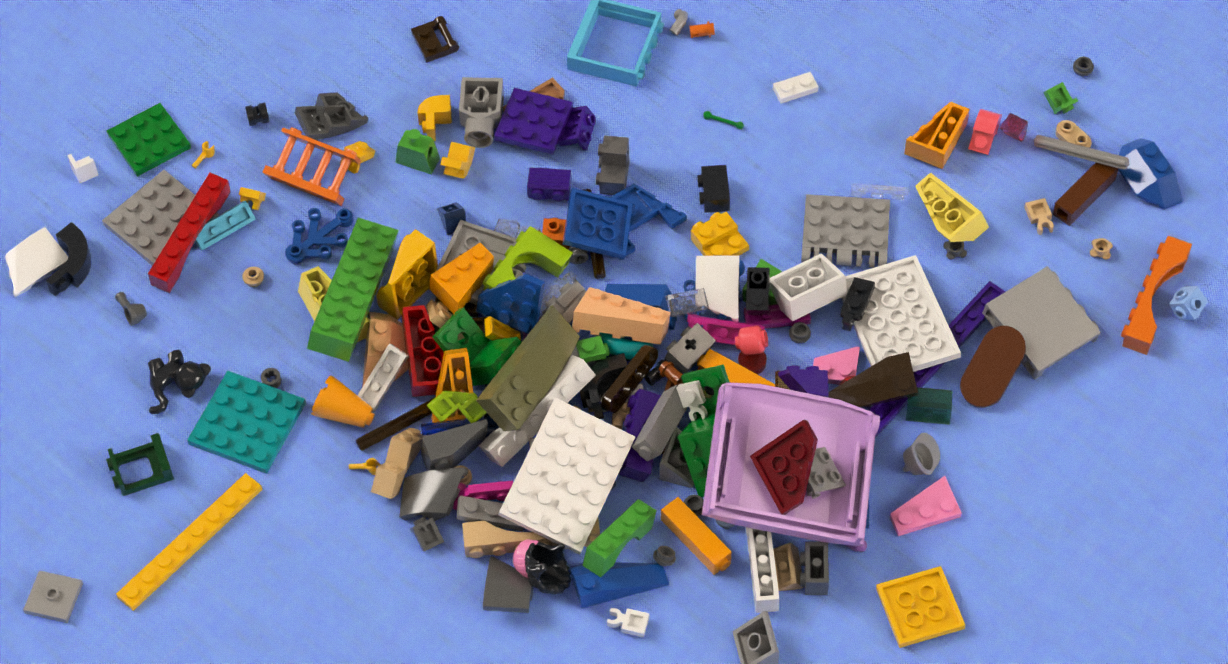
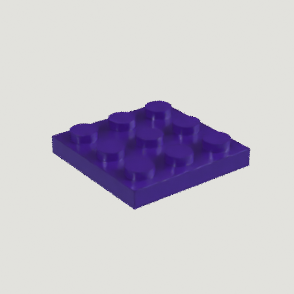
M514 88L494 134V140L554 155L573 108V102Z

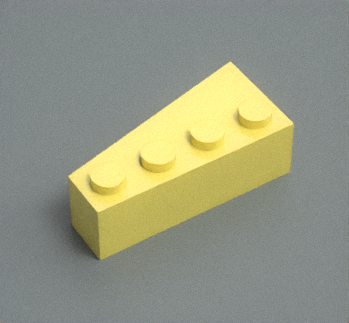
M319 266L301 273L298 293L314 322L332 281ZM368 318L365 320L357 342L366 339L370 323Z

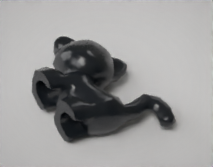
M174 350L168 353L169 361L166 364L163 363L161 358L149 361L150 387L160 402L159 405L150 407L149 413L159 414L166 410L169 401L163 394V390L173 381H175L176 386L181 389V393L185 397H192L195 390L203 384L205 377L211 372V367L205 363L197 364L192 361L184 363L181 350Z

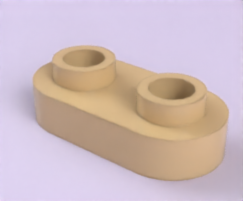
M1063 120L1057 124L1056 136L1059 140L1091 148V138L1074 122Z

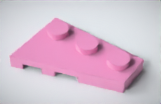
M943 476L891 512L890 519L897 536H901L960 518L962 512L946 477Z

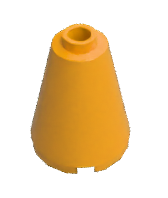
M330 375L325 381L328 386L320 390L313 405L311 415L364 428L365 425L370 426L375 417V414L372 413L373 408L337 378Z

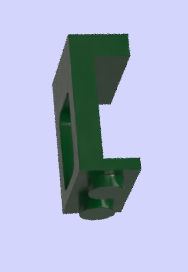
M159 433L150 435L151 443L117 454L113 453L112 448L107 449L110 458L106 459L109 470H114L116 475L112 477L115 489L120 488L123 496L174 480ZM144 457L148 458L153 475L130 484H124L119 471L120 465Z

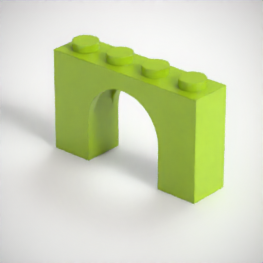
M529 226L526 232H520L515 246H509L505 253V259H500L493 269L494 273L492 275L488 274L482 283L484 285L483 290L492 289L498 284L516 279L512 268L521 263L538 265L558 278L569 264L573 252Z

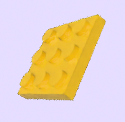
M941 566L876 584L877 593L899 648L965 629L964 620Z

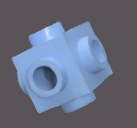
M1186 286L1174 294V298L1170 301L1169 305L1179 320H1195L1200 316L1208 301L1198 286Z

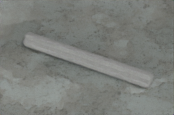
M1037 135L1034 138V145L1039 148L1123 170L1129 166V159L1124 156L1042 135Z

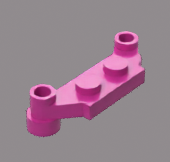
M513 480L468 485V487L463 483H459L457 488L460 489V492L454 501L453 509L457 510L458 498L460 496L482 500L497 499L498 501H505L513 485Z

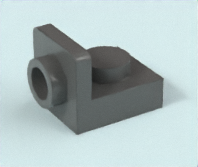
M424 516L413 522L415 526L410 528V531L414 533L423 552L444 542L433 517L427 520Z

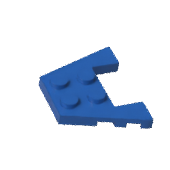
M634 183L611 196L614 199L633 203L629 232L657 215L671 229L687 220V215L684 212L674 210L672 205L657 200L655 195ZM629 239L626 257L635 252V245Z

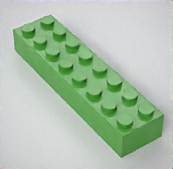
M358 217L310 331L307 349L347 362L350 361L393 253L399 230Z

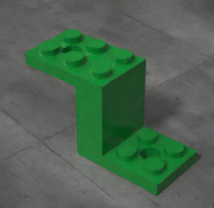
M459 308L432 337L443 352L467 348L472 386L489 384L522 343L518 337L489 340L464 308ZM459 333L464 336V343L462 345L458 342Z
M724 364L687 372L681 376L683 383L699 380L706 399L701 405L707 409L708 416L702 419L701 414L696 412L697 419L691 421L678 435V440L696 491L700 497H704L718 390L722 384L730 383ZM705 386L711 387L714 390V395H708L705 392Z

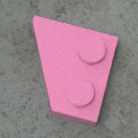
M853 347L814 358L813 366H818L819 370H828L829 384L841 385L856 376L860 347Z

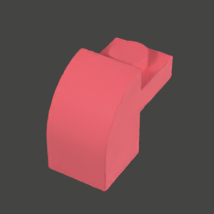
M980 109L973 127L969 150L989 155L1002 114Z

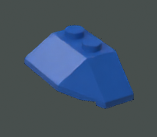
M1140 138L1122 145L1119 155L1129 159V166L1125 170L1118 168V171L1136 197L1158 205L1163 210L1183 202L1176 173L1154 141Z

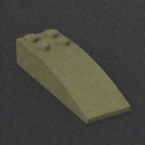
M554 306L549 307L476 399L478 404L503 431L520 429L558 378L580 338L578 333Z

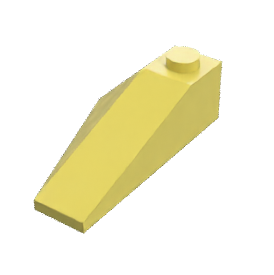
M929 173L915 186L937 231L950 242L974 241L989 228L980 210L932 173Z

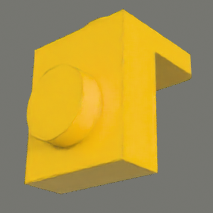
M358 141L345 147L356 152V156L361 160V163L374 158L375 150L365 142ZM351 162L348 170L354 174L358 173L360 165Z

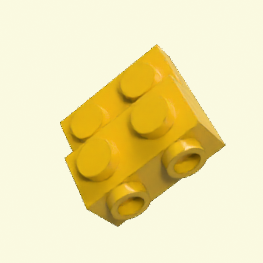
M727 211L722 214L716 212L710 217L709 221L705 223L702 221L697 222L692 227L691 241L703 256H737L749 250V244L738 232V225Z

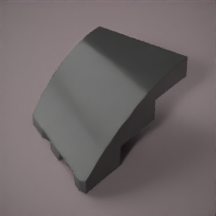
M338 92L319 93L315 106L296 107L294 112L305 136L315 140L337 136L368 123V117L366 115L361 116L356 112L355 106L347 102Z
M464 467L435 469L405 477L399 517L406 521L418 515H423L429 519L433 517L434 521L450 515L454 501L460 492V489L457 487L462 476H467L468 469Z
M490 556L484 590L483 610L529 613L530 601H532L533 586L530 585L529 579L522 576L514 567Z

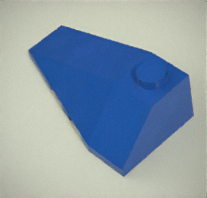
M615 562L602 577L582 566L583 564L569 567L581 609L669 585L664 567L658 563Z

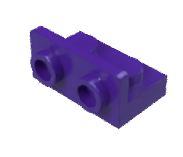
M587 106L572 108L558 142L560 146L579 144L583 150H588L593 128L596 124V117Z

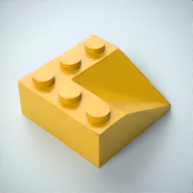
M415 229L411 234L403 238L389 282L382 286L376 295L378 307L397 320L402 316L403 307L412 306L429 289L430 275L438 267L435 242Z

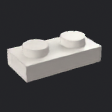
M811 72L773 83V90L780 104L816 93L819 88Z

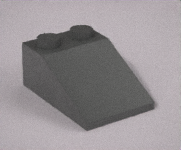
M487 419L422 437L421 456L426 471L454 468L486 439Z

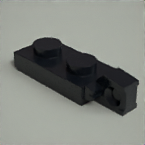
M854 277L841 308L840 317H843V330L851 331L854 322L863 319L875 289L874 281Z

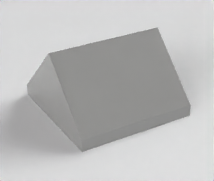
M676 427L665 447L660 462V480L691 488L694 486V482L678 440V435L682 431Z
M763 611L732 631L741 664H778L779 650L768 611Z

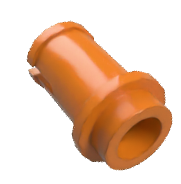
M707 21V24L689 25L691 38L715 35L714 24L709 23V21Z

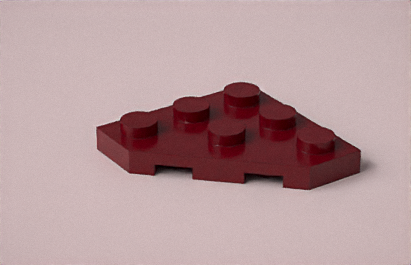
M802 420L750 455L781 515H786L804 501L818 442L807 420Z

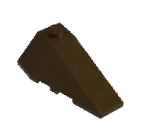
M909 352L884 358L829 391L828 398L838 399L864 408L918 396Z

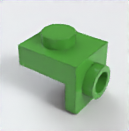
M1063 82L1043 92L1054 114L1060 111L1065 114L1074 109L1073 104L1078 102L1077 97L1071 98Z
M601 335L578 340L576 344L578 356L585 362L606 359V356H609L607 343L603 344Z

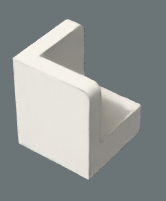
M72 154L67 155L71 169L79 183L99 175L94 160L89 156L75 161Z

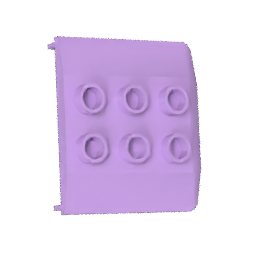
M722 384L718 390L702 515L738 526L824 543L863 546L874 443L879 429L880 416L838 399L764 384ZM802 420H807L818 439L816 449L826 448L846 486L820 492L821 495L815 499L808 496L806 491L801 505L786 515H781L750 455Z

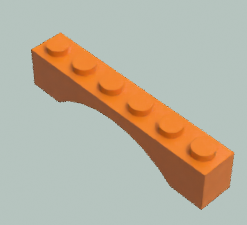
M1167 236L1165 243L1160 242L1156 253L1159 257L1158 259H1153L1149 269L1152 273L1151 275H1146L1142 287H1145L1144 292L1139 291L1135 303L1138 306L1136 309H1131L1128 320L1131 322L1129 325L1125 324L1122 330L1121 337L1124 338L1123 347L1145 355L1148 354L1157 329L1151 308L1152 298L1165 281L1183 271L1191 251V243L1171 236Z

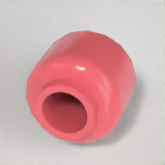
M757 325L741 328L738 336L735 337L736 348L740 349L746 356L763 353L765 347H768L766 330H762Z

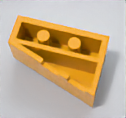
M949 102L933 116L930 122L922 125L916 134L906 139L904 154L943 169L968 124L970 109Z
M478 243L430 275L429 290L454 314L459 308H463L466 303H469L475 291L482 286L485 277L491 274L494 256L481 243Z
M467 348L444 351L436 397L442 391L473 393ZM457 409L444 421L465 419L466 417ZM432 413V423L440 422Z

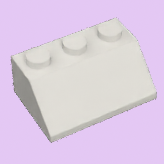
M822 253L770 278V289L781 311L792 321L847 295L845 275Z

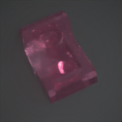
M1010 113L1000 129L1005 134L1022 142L1026 137L1028 121Z

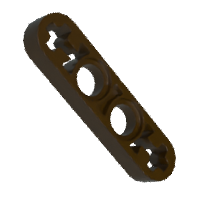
M648 345L641 347L604 394L601 401L603 410L616 413L656 363L658 358V350Z

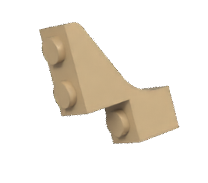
M408 428L391 438L386 461L376 469L371 489L372 493L389 499L399 495L405 474L420 452L422 437L426 435L420 434L421 431L418 429Z

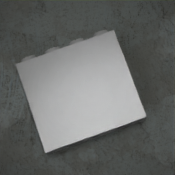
M1048 266L988 302L982 312L994 328L1010 326L1022 334L1025 340L1026 354L1021 363L1034 380L1042 376L1045 369L1090 341L1096 342L1101 333L1098 325L1086 315L1083 306L1077 304L1070 290L1061 284L1058 275L1051 271Z

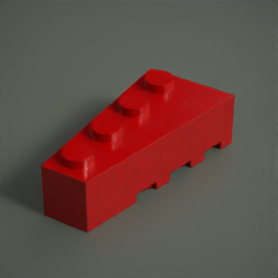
M425 306L403 307L402 325L406 354L409 355L407 362L412 397L436 395L444 356L443 350L432 338L435 335V329Z

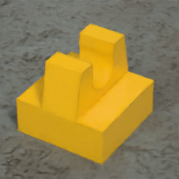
M240 187V202L246 201L248 203L252 201V209L259 210L262 201H265L266 193Z

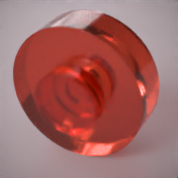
M740 352L738 357L739 365L756 374H760L766 368L767 357L765 352L748 356Z

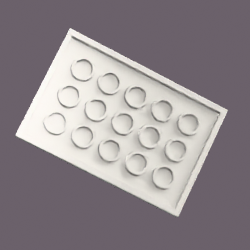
M916 255L845 276L847 294L854 277L875 282V289L863 319L855 321L853 324L870 366L886 357L906 352L910 354L913 372L961 358V351ZM844 296V297L841 298L842 301H843V304H844V301H845V299H846V296Z
M555 398L498 515L556 544H564L565 548L580 555L633 444L635 436Z

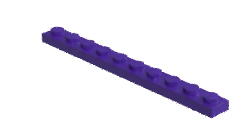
M991 281L949 324V328L959 348L986 320L982 313L985 305L1006 292ZM946 362L914 372L918 392ZM913 397L873 405L869 409L873 414L880 416L879 429L875 438Z

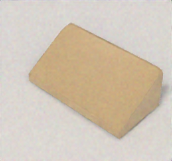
M792 543L774 548L778 591L804 588V586H800V573H802L798 548Z

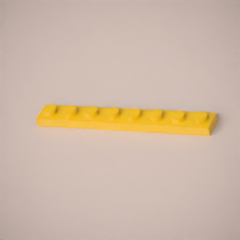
M245 473L116 593L117 598L134 611L262 491V486Z

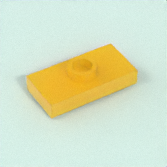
M491 316L484 319L486 338L496 340L518 337L521 340L519 331Z

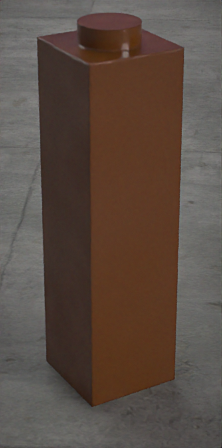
M1095 163L1055 202L1053 215L1070 226L1116 180L1118 168Z

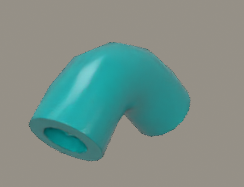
M599 332L603 344L607 343L609 355L614 356L624 353L626 360L629 361L633 359L642 346L648 345L653 347L652 343L632 341V339H625L623 337L621 339L612 338V334Z

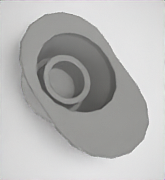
M921 433L913 444L903 452L905 462L903 471H910L913 475H931L940 461V450L931 435Z

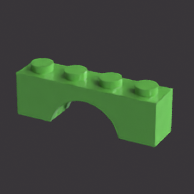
M638 499L587 546L582 566L602 577L615 564L620 552L632 538L640 541L652 529L657 510Z

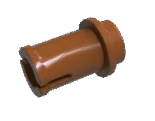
M665 361L660 365L659 371L662 377L668 378L677 386L684 384L681 378L683 374L674 367V363Z

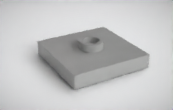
M39 570L24 606V613L68 623L83 585L82 580Z

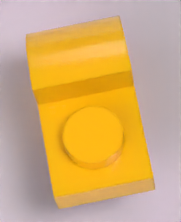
M450 95L429 97L418 107L419 125H422L423 133H427V136L431 137L434 141H436L435 124L452 123Z
M451 142L448 157H442L440 164L445 166L444 174L464 179L471 167L476 147Z

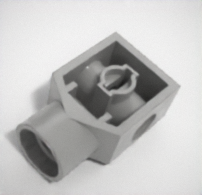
M462 77L459 103L460 124L465 127V142L472 147L485 148L493 143L494 129L498 127L503 114V78Z

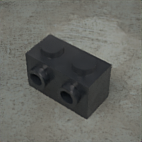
M726 165L701 166V175H697L698 188L702 187V192H699L700 205H704V213L730 211Z

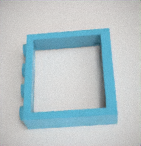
M591 0L567 55V69L637 87L639 80L644 78L645 65L651 61V50L657 46V35L663 31L664 23L661 22V12L611 0ZM598 15L651 28L634 70L581 57Z

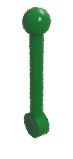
M705 111L703 114L706 120L714 119L736 126L737 129H743L744 127L741 121L734 122L712 115L710 111Z

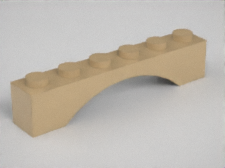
M598 518L584 545L585 547L589 546L600 535ZM486 521L462 523L466 557L480 558L484 555L502 556L505 553H514L517 546L526 539L537 540L550 546L559 545L534 532L508 531L493 526Z

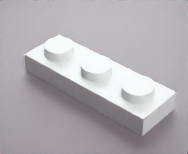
M393 344L387 346L357 395L369 404L373 411H376L409 357L408 354Z

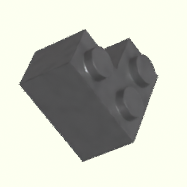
M604 135L603 144L599 143L598 167L601 168V173L596 175V185H599L600 194L615 195L626 188L630 163L629 138Z

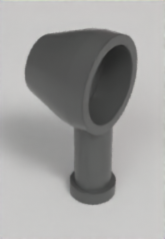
M119 292L115 295L116 301L124 309L125 317L131 326L139 323L147 316L143 304H130L124 292Z

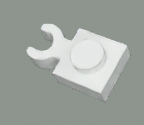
M699 380L679 384L676 388L683 408H690V420L695 421L697 419L696 412H699L702 419H705L708 416V412L701 405L706 399Z
M616 608L610 609V615L616 616L617 619H607L608 627L616 628L622 626V633L644 638L650 618L649 613L627 608L626 614H622Z

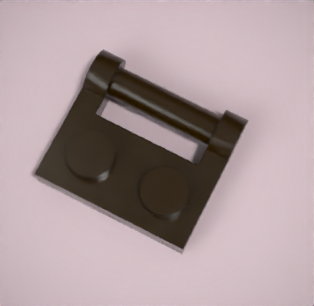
M438 16L434 21L411 28V34L426 63L459 50V45L457 41L453 40L443 16ZM435 30H440L447 45L441 46L434 32Z

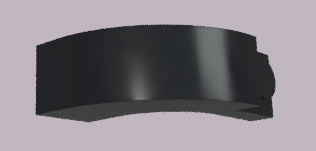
M72 222L56 234L60 247L69 254V257L60 269L46 279L49 291L54 296L65 291L71 283L75 287H79L87 277L91 267V253L83 232Z
M624 353L610 356L591 366L590 368L596 376L580 390L583 408H588L589 412H594V416L598 419L604 418L600 403L602 396L627 366Z

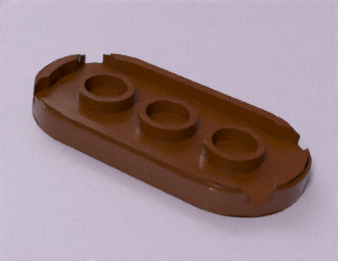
M998 326L991 329L984 336L960 382L962 395L970 405L977 408H986L998 403L1004 395L1026 354L1025 340L1017 329L1010 326Z

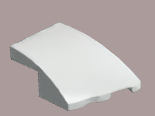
M46 227L23 240L5 255L6 264L9 267V277L12 279L14 287L13 295L17 297L30 290L34 284L49 277L53 271L61 268L68 260L67 254Z
M739 255L696 256V306L709 309L718 315L720 313L731 317L732 321L739 322Z

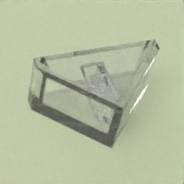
M704 288L665 296L669 312H671L670 317H681L709 309Z

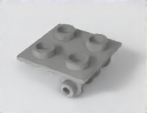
M825 447L815 450L806 489L808 496H811L812 499L821 495L820 492L846 486Z

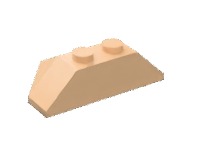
M368 313L370 323L366 336L362 387L389 344H393L406 353L403 325L390 314ZM407 360L395 380L408 371Z

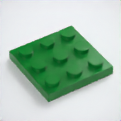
M161 103L106 130L108 137L137 177L191 149L189 141Z

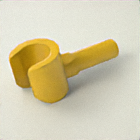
M208 141L202 144V153L192 164L193 168L196 169L203 159L214 156V145L208 149Z
M369 458L362 464H349V469H367L372 475H375L376 467L381 464L376 459Z

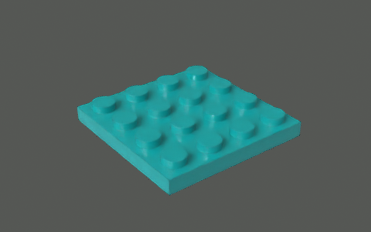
M227 370L187 439L188 445L267 474L306 405V400Z

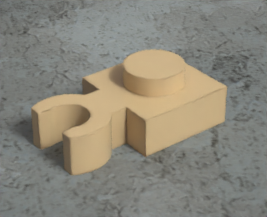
M1046 199L1026 202L1024 208L1030 223H1037V233L1042 235V227H1047L1049 232L1052 233L1054 224L1051 221L1052 213Z

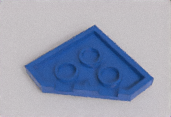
M523 274L517 279L508 280L492 289L483 290L478 295L476 312L487 317L491 316L508 326L529 334L539 321L545 281L528 274Z

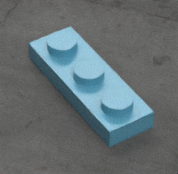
M242 201L209 220L195 240L199 249L204 250L256 220L248 203Z

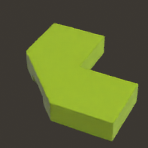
M442 391L427 404V407L441 423L457 409L463 413L470 423L477 422L487 414L476 401L478 396L475 393Z

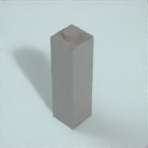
M677 385L662 393L632 445V448L646 461L661 455L687 407L683 408L676 388Z

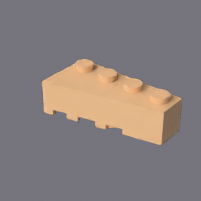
M589 287L574 310L572 328L578 333L581 329L590 331L591 335L599 336V332L612 334V338L621 339V337L628 336L632 338V341L661 345L668 333L671 312Z

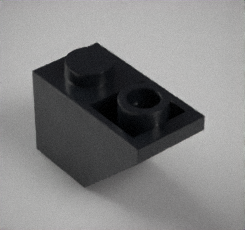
M748 267L746 311L748 315H770V268Z

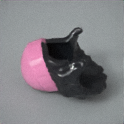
M526 539L517 546L513 555L514 567L522 576L529 579L531 586L538 588L540 592L546 594H561L570 586L569 566L566 565L567 561L563 554L564 544L550 546L537 540Z

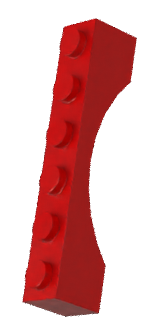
M209 172L148 272L152 286L168 293L171 292L181 275L184 263L196 238L208 220L221 209L231 192L227 179Z

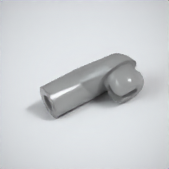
M681 9L675 11L674 17L676 21L669 29L676 36L681 32L688 19V13Z

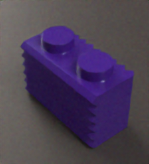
M529 167L527 181L528 198L534 200L553 199L558 202L568 201L572 182L571 170Z

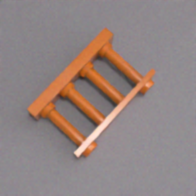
M282 127L281 131L288 137V140L277 164L273 168L265 165L262 173L270 179L342 206L344 198L339 194V188L350 163L354 162L360 165L361 160L356 156L357 153L347 148L343 151L304 136L296 128L291 127L289 130ZM297 140L307 145L295 172H292L290 175L285 173L284 167ZM315 147L325 152L313 179H310L308 182L303 180L302 174ZM332 155L343 158L332 185L326 189L321 187L322 184L320 182Z

